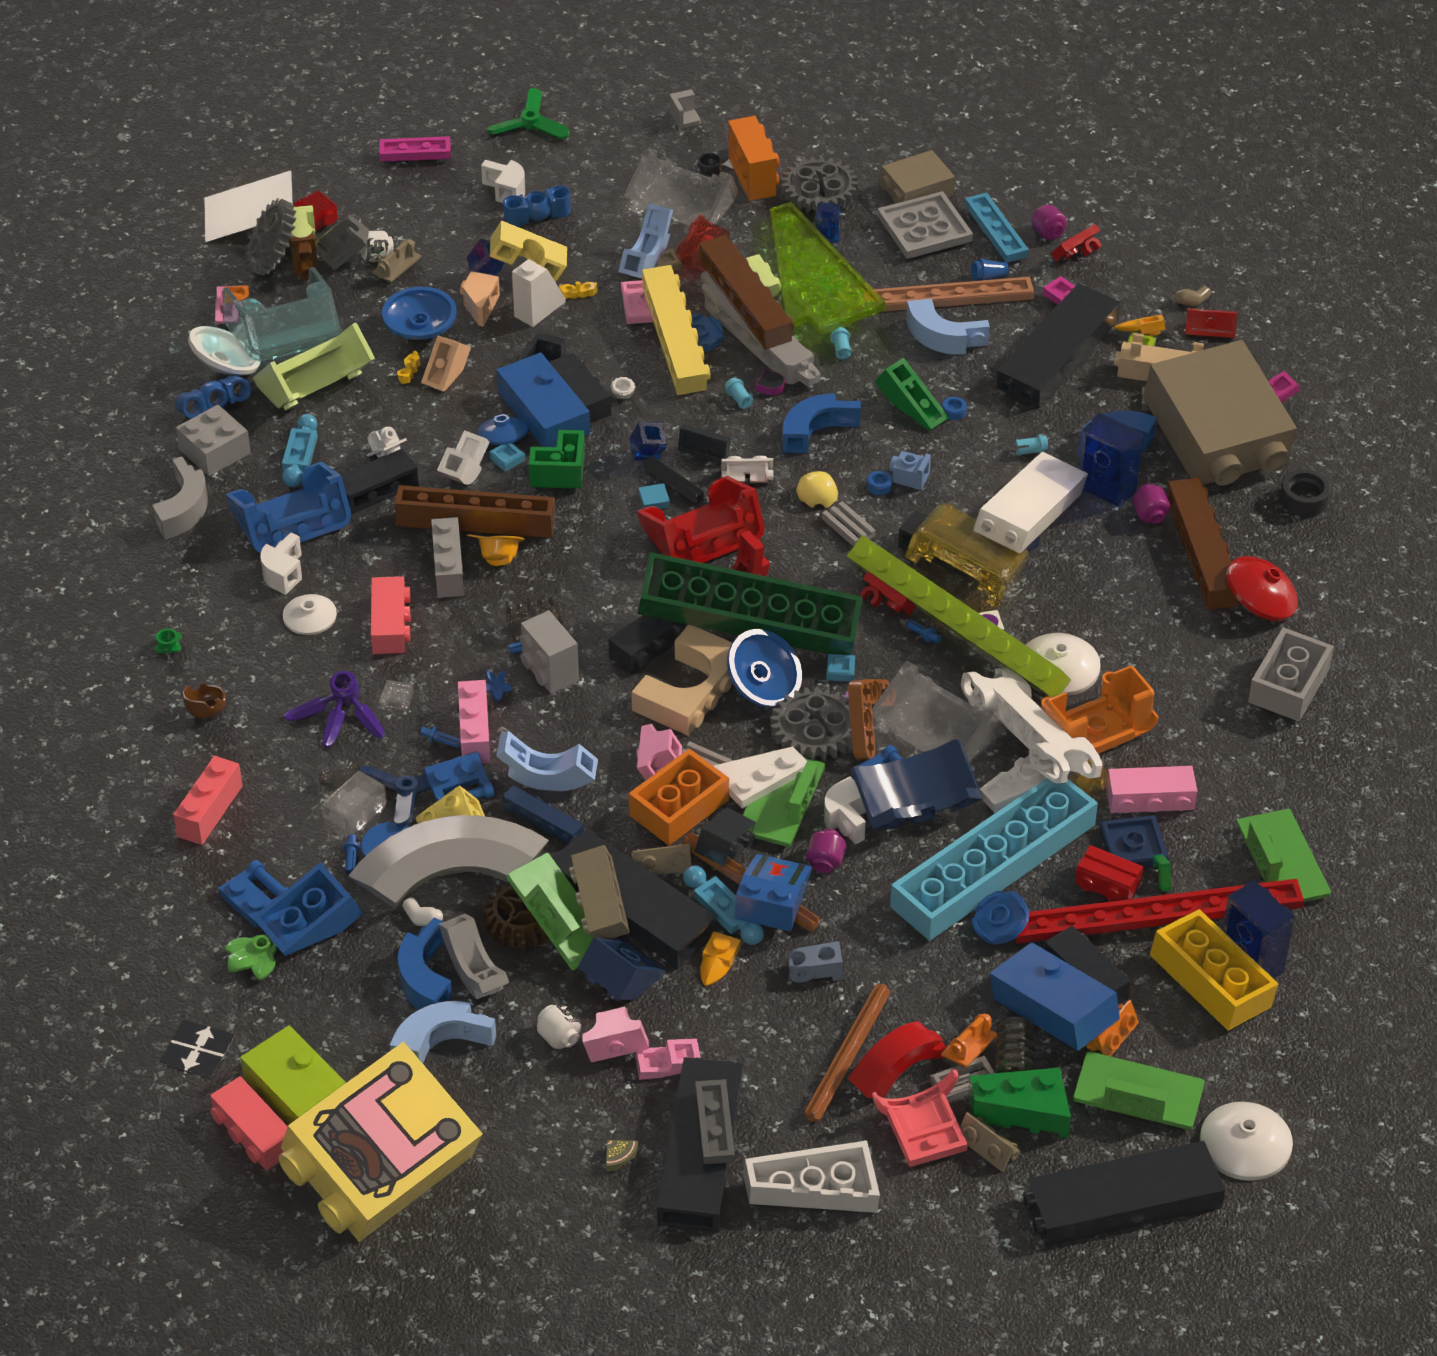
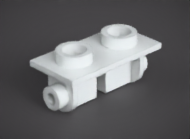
M385 427L371 432L368 435V443L372 452L368 453L367 456L376 454L379 458L401 449L399 444L407 440L406 438L399 440L392 427Z
M730 456L727 459H722V478L730 476L745 483V474H750V483H768V480H773V458L755 456L751 459H742L739 456Z

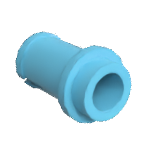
M843 327L835 328L830 335V340L834 343L835 355L841 360L849 358L852 353L848 341L850 334Z
M731 378L726 382V394L732 396L740 408L746 409L752 405L754 399L744 388V383L741 379Z
M1041 434L1034 438L1015 440V447L1026 446V448L1016 449L1017 456L1048 451L1047 437Z

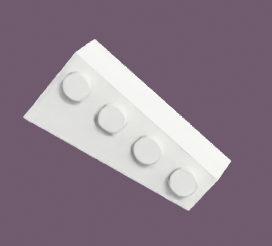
M867 1141L745 1159L744 1181L749 1204L873 1213L878 1211L880 1194Z

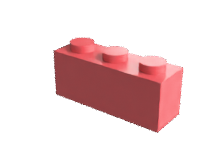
M404 576L372 578L371 641L373 654L405 653V642H410V626H406L407 622H411L410 606H406V603H411L410 587H405Z
M217 756L212 758L173 814L177 837L203 845L242 788L241 772L238 763Z
M239 1076L211 1094L212 1109H210L212 1117L219 1125L223 1123L227 1127L230 1137L236 1144L241 1143L245 1147L251 1161L254 1163L259 1162L265 1170L279 1163V1155L283 1153L281 1146L287 1126L246 1081Z

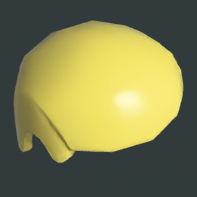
M821 471L811 472L802 476L796 488L799 500L805 502L811 508L816 504H822L825 508H828L838 497V490L832 477Z

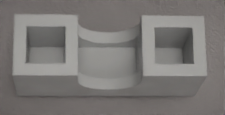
M458 517L431 519L437 597L464 596Z

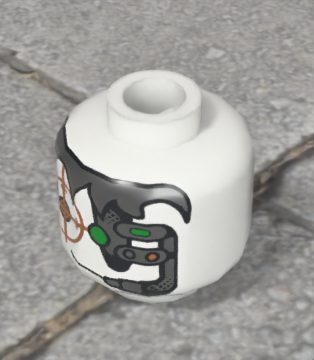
M369 231L367 245L358 251L357 254H361L365 262H378L393 251L392 237L388 236L385 231Z
M549 1005L540 1012L537 1031L553 1048L571 1047L578 1041L581 1022L565 1005Z

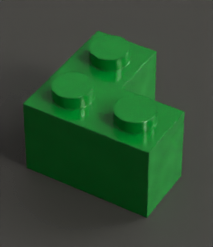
M558 430L557 447H531L529 458L530 487L582 489L585 459L584 430Z

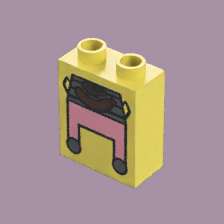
M403 1041L289 1124L281 1146L283 1153L279 1155V1162L286 1175L296 1185L302 1186L308 1181L323 1198L318 1203L319 1211L326 1223L335 1232L342 1233L348 1228L360 1242L470 1159L476 1150L482 1133Z

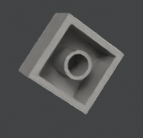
M219 405L176 427L179 450L208 476L251 454L248 431Z
M548 610L522 622L520 642L523 654H521V661L526 669H531L535 674L537 682L541 686L544 685L551 694L578 682V643L554 615Z

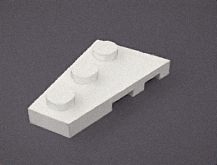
M789 747L714 765V767L729 777V796L741 808H744L794 780L798 771L802 772L808 761L794 747Z
M1029 756L1025 759L1020 757L1014 762L1012 769L1008 772H1001L980 788L982 800L996 813L1045 780L1046 777L1033 767Z

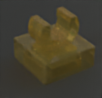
M1088 759L1087 762L1092 769V762L1090 759ZM1102 767L1100 777L1086 778L1080 774L1076 782L1080 784L1079 788L1086 794L1091 792L1094 785L1104 790L1107 785L1108 773Z

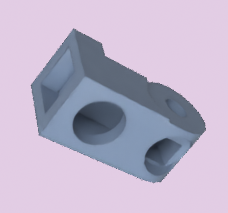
M839 941L797 948L790 951L787 955L789 975L794 982H807L813 978L832 977L833 981L845 980Z

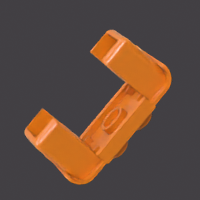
M1128 666L1115 672L1104 673L1100 691L1102 697L1066 711V692L1055 697H1045L1041 701V709L1071 738H1086L1098 754L1149 732L1156 726L1159 720V716L1152 709L1154 690L1133 666Z

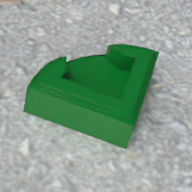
M1163 854L1153 855V869L1158 870L1157 885L1162 892L1171 891L1170 862Z

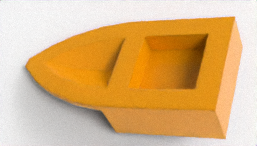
M1162 314L1130 320L1114 326L1115 329L1120 331L1141 332V334H1146L1147 336L1158 335L1161 333L1160 331L1166 330Z
M713 932L703 951L700 974L705 986L717 982L728 972L741 948L740 939Z

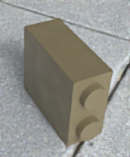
M930 150L883 165L880 184L883 190L890 194L896 204L941 191L947 197L954 196L955 176L939 157Z

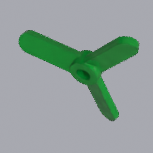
M536 88L529 89L525 110L522 111L521 117L487 128L488 134H498L523 126L526 129H537L560 140L567 139L570 131L567 126L540 115L539 109L542 93Z

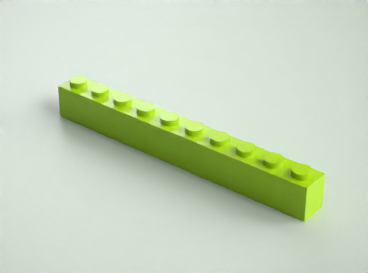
M864 535L860 537L848 553L847 557L858 568L866 573L869 571L907 597L915 607L1003 667L1021 676L1029 685L1047 697H1055L1062 694L1070 683L1071 679L1059 667Z

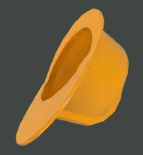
M467 534V536L479 539L483 558L494 566L509 565L517 555L519 542L524 541V538L514 536L484 537Z

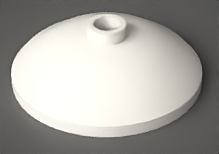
M201 326L194 328L189 334L188 343L192 352L205 366L214 372L243 376L255 372L260 365V357L257 351L248 342L231 332L215 327Z
M1050 633L1038 636L1026 644L1030 649L1059 667L1071 679L1062 692H1066L1067 696L1089 689L1098 679L1100 673L1099 656L1089 643L1079 637L1065 633Z
M1232 1102L1216 1108L1203 1122L1200 1133V1141H1205L1216 1169L1229 1177L1239 1180H1262L1277 1174L1285 1167L1292 1152V1135L1285 1121L1271 1109L1256 1103Z

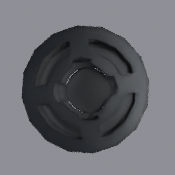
M704 153L698 158V167L700 169L698 171V180L701 184L714 186L721 182L722 172L720 169L722 159L718 154Z

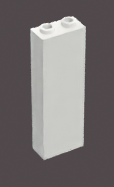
M1041 452L980 509L973 531L1021 553L1081 495L1088 473Z

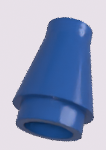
M979 258L971 264V277L974 281L993 280L1008 276L1009 268L1007 262Z

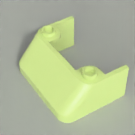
M354 323L337 337L278 365H276L275 361L269 363L253 377L256 386L278 409L283 407L286 411L298 405L297 400L344 377H348L351 380L361 375V369L374 360L375 357L357 323Z

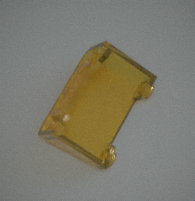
M938 504L913 534L905 557L917 563L921 557L925 556L927 557L926 560L931 562L936 556L980 581L977 589L981 591L985 589L987 591L988 599L986 603L998 609L1026 565L1029 558L1028 551L1025 548L1021 553H1018L973 531L976 519L956 509L951 504Z

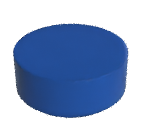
M948 397L943 400L942 409L948 415L949 420H960L966 416L967 403L959 397Z
M874 471L868 475L867 489L872 494L885 495L892 490L893 478L889 473Z

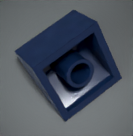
M594 937L578 965V968L586 973L585 978L588 981L603 986L607 989L606 994L617 1001H622V999L635 1000L663 977L666 970L624 939Z

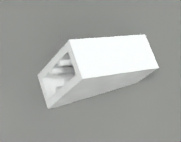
M528 259L512 271L514 317L534 327L565 303V297L546 268Z

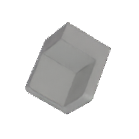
M692 89L670 94V114L679 129L700 124V118L695 111V94Z

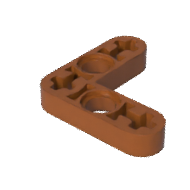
M886 679L852 680L849 683L848 697L854 756L858 761L869 760L875 756L872 705L890 703L892 691L890 683Z

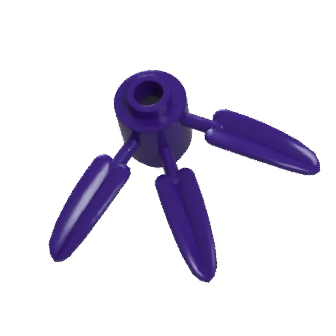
M339 671L331 677L330 689L332 695L325 698L318 696L284 714V718L289 721L306 718L325 710L327 707L325 703L335 699L337 702L336 709L330 710L323 736V745L325 747L332 746L339 734L345 712L341 710L342 705L354 704L356 707L354 714L363 726L376 738H382L385 735L383 727L366 704L360 705L357 701L360 696V688L356 677L349 671Z

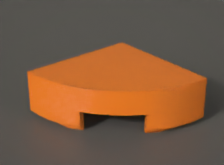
M247 285L224 288V303L241 301L249 296V287Z

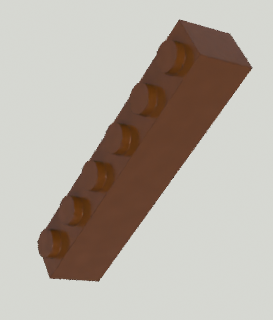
M726 235L699 243L700 264L762 347L766 350L791 342L792 330H794L792 318L783 311L781 303L773 298L770 289L764 286L758 273L754 272L749 266L748 260L741 256L736 244L732 243Z
M1199 478L1169 481L1167 498L1170 503V512L1206 609L1238 606L1239 601L1232 593L1226 578L1227 568L1233 560L1229 558L1227 542H1223L1221 525L1216 524L1214 507L1208 503L1207 489L1202 487Z
M399 485L394 503L396 526L432 529L431 519L458 517L459 531L552 538L556 521L555 497Z

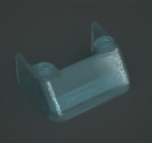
M315 267L309 269V286L306 289L307 299L265 308L261 302L252 298L238 301L228 287L223 289V321L248 356L254 360L265 361L309 350L341 334L331 288Z

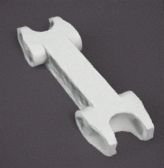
M1006 667L995 669L993 679L983 677L976 672L963 673L961 687L969 704L978 712L990 710L1029 749L1030 762L1041 775L1054 783L1068 782L1067 776L1070 771L1080 773L1086 778L1100 777L1102 762L1093 745L1084 737L1071 738L1031 699L1030 686L1021 676ZM1088 759H1090L1092 762V769L1087 762Z

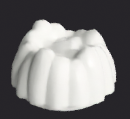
M620 377L612 381L611 390L617 399H629L634 393L635 385L631 379Z

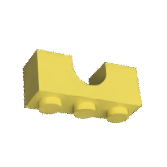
M504 221L500 222L491 236L490 257L510 265L514 263L517 256L525 257L546 268L555 283L567 266L566 246Z

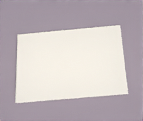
M291 171L205 197V242L256 226V219L260 218L262 210L266 211L267 204L271 205L272 200L276 201L277 198H282L292 203Z

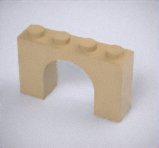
M688 625L675 640V659L702 671L708 678L697 686L678 688L645 675L632 691V711L689 736L695 727L698 728L702 724L707 712L715 708L720 696L724 692L727 693L731 688L732 681L727 668V655L732 642L695 626Z

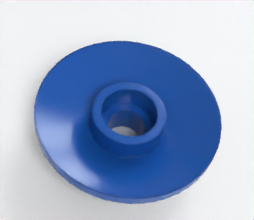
M502 414L481 424L478 428V436L486 438L489 444H509L522 439L528 433L529 427L528 423L520 417Z

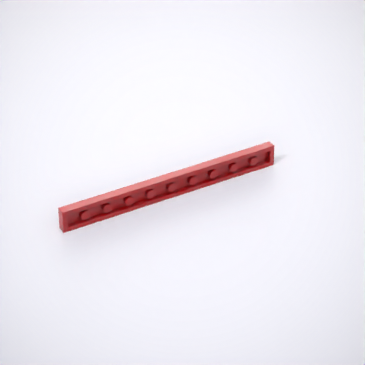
M1289 879L1029 912V921L1025 929L1015 940L1016 944L1049 940L1071 925L1085 935L1169 925L1199 909L1210 920L1300 909L1304 906V899L1298 879Z

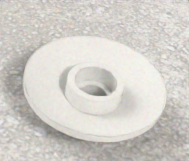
M315 594L299 596L291 600L283 610V621L286 627L302 635H314L327 630L333 625L337 616L336 607L333 602L324 596Z

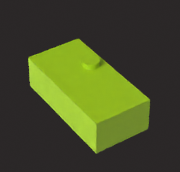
M290 1025L240 1057L245 1081L288 1125L346 1084Z

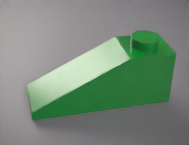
M904 358L886 368L874 381L889 402L928 431H931L949 418Z

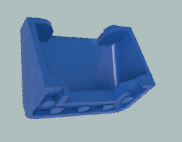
M319 462L303 470L301 475L303 489L259 504L255 503L253 495L247 490H236L225 495L231 512L250 544L261 553L266 544L275 548L278 542L284 540L290 533L299 536L300 542L345 527L350 522L351 510L342 476L325 463Z

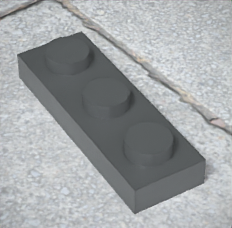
M726 1079L695 1081L703 1164L735 1162Z

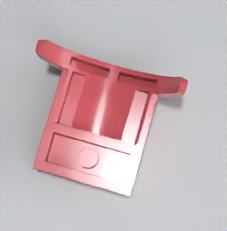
M951 1070L939 1083L912 1096L887 1099L878 1096L876 1092L872 1093L877 1109L887 1116L909 1167L967 1151L968 1144L946 1098L957 1083V1070Z

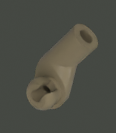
M1202 286L1198 291L1182 289L1175 293V301L1178 304L1196 307L1211 295V290L1207 286Z

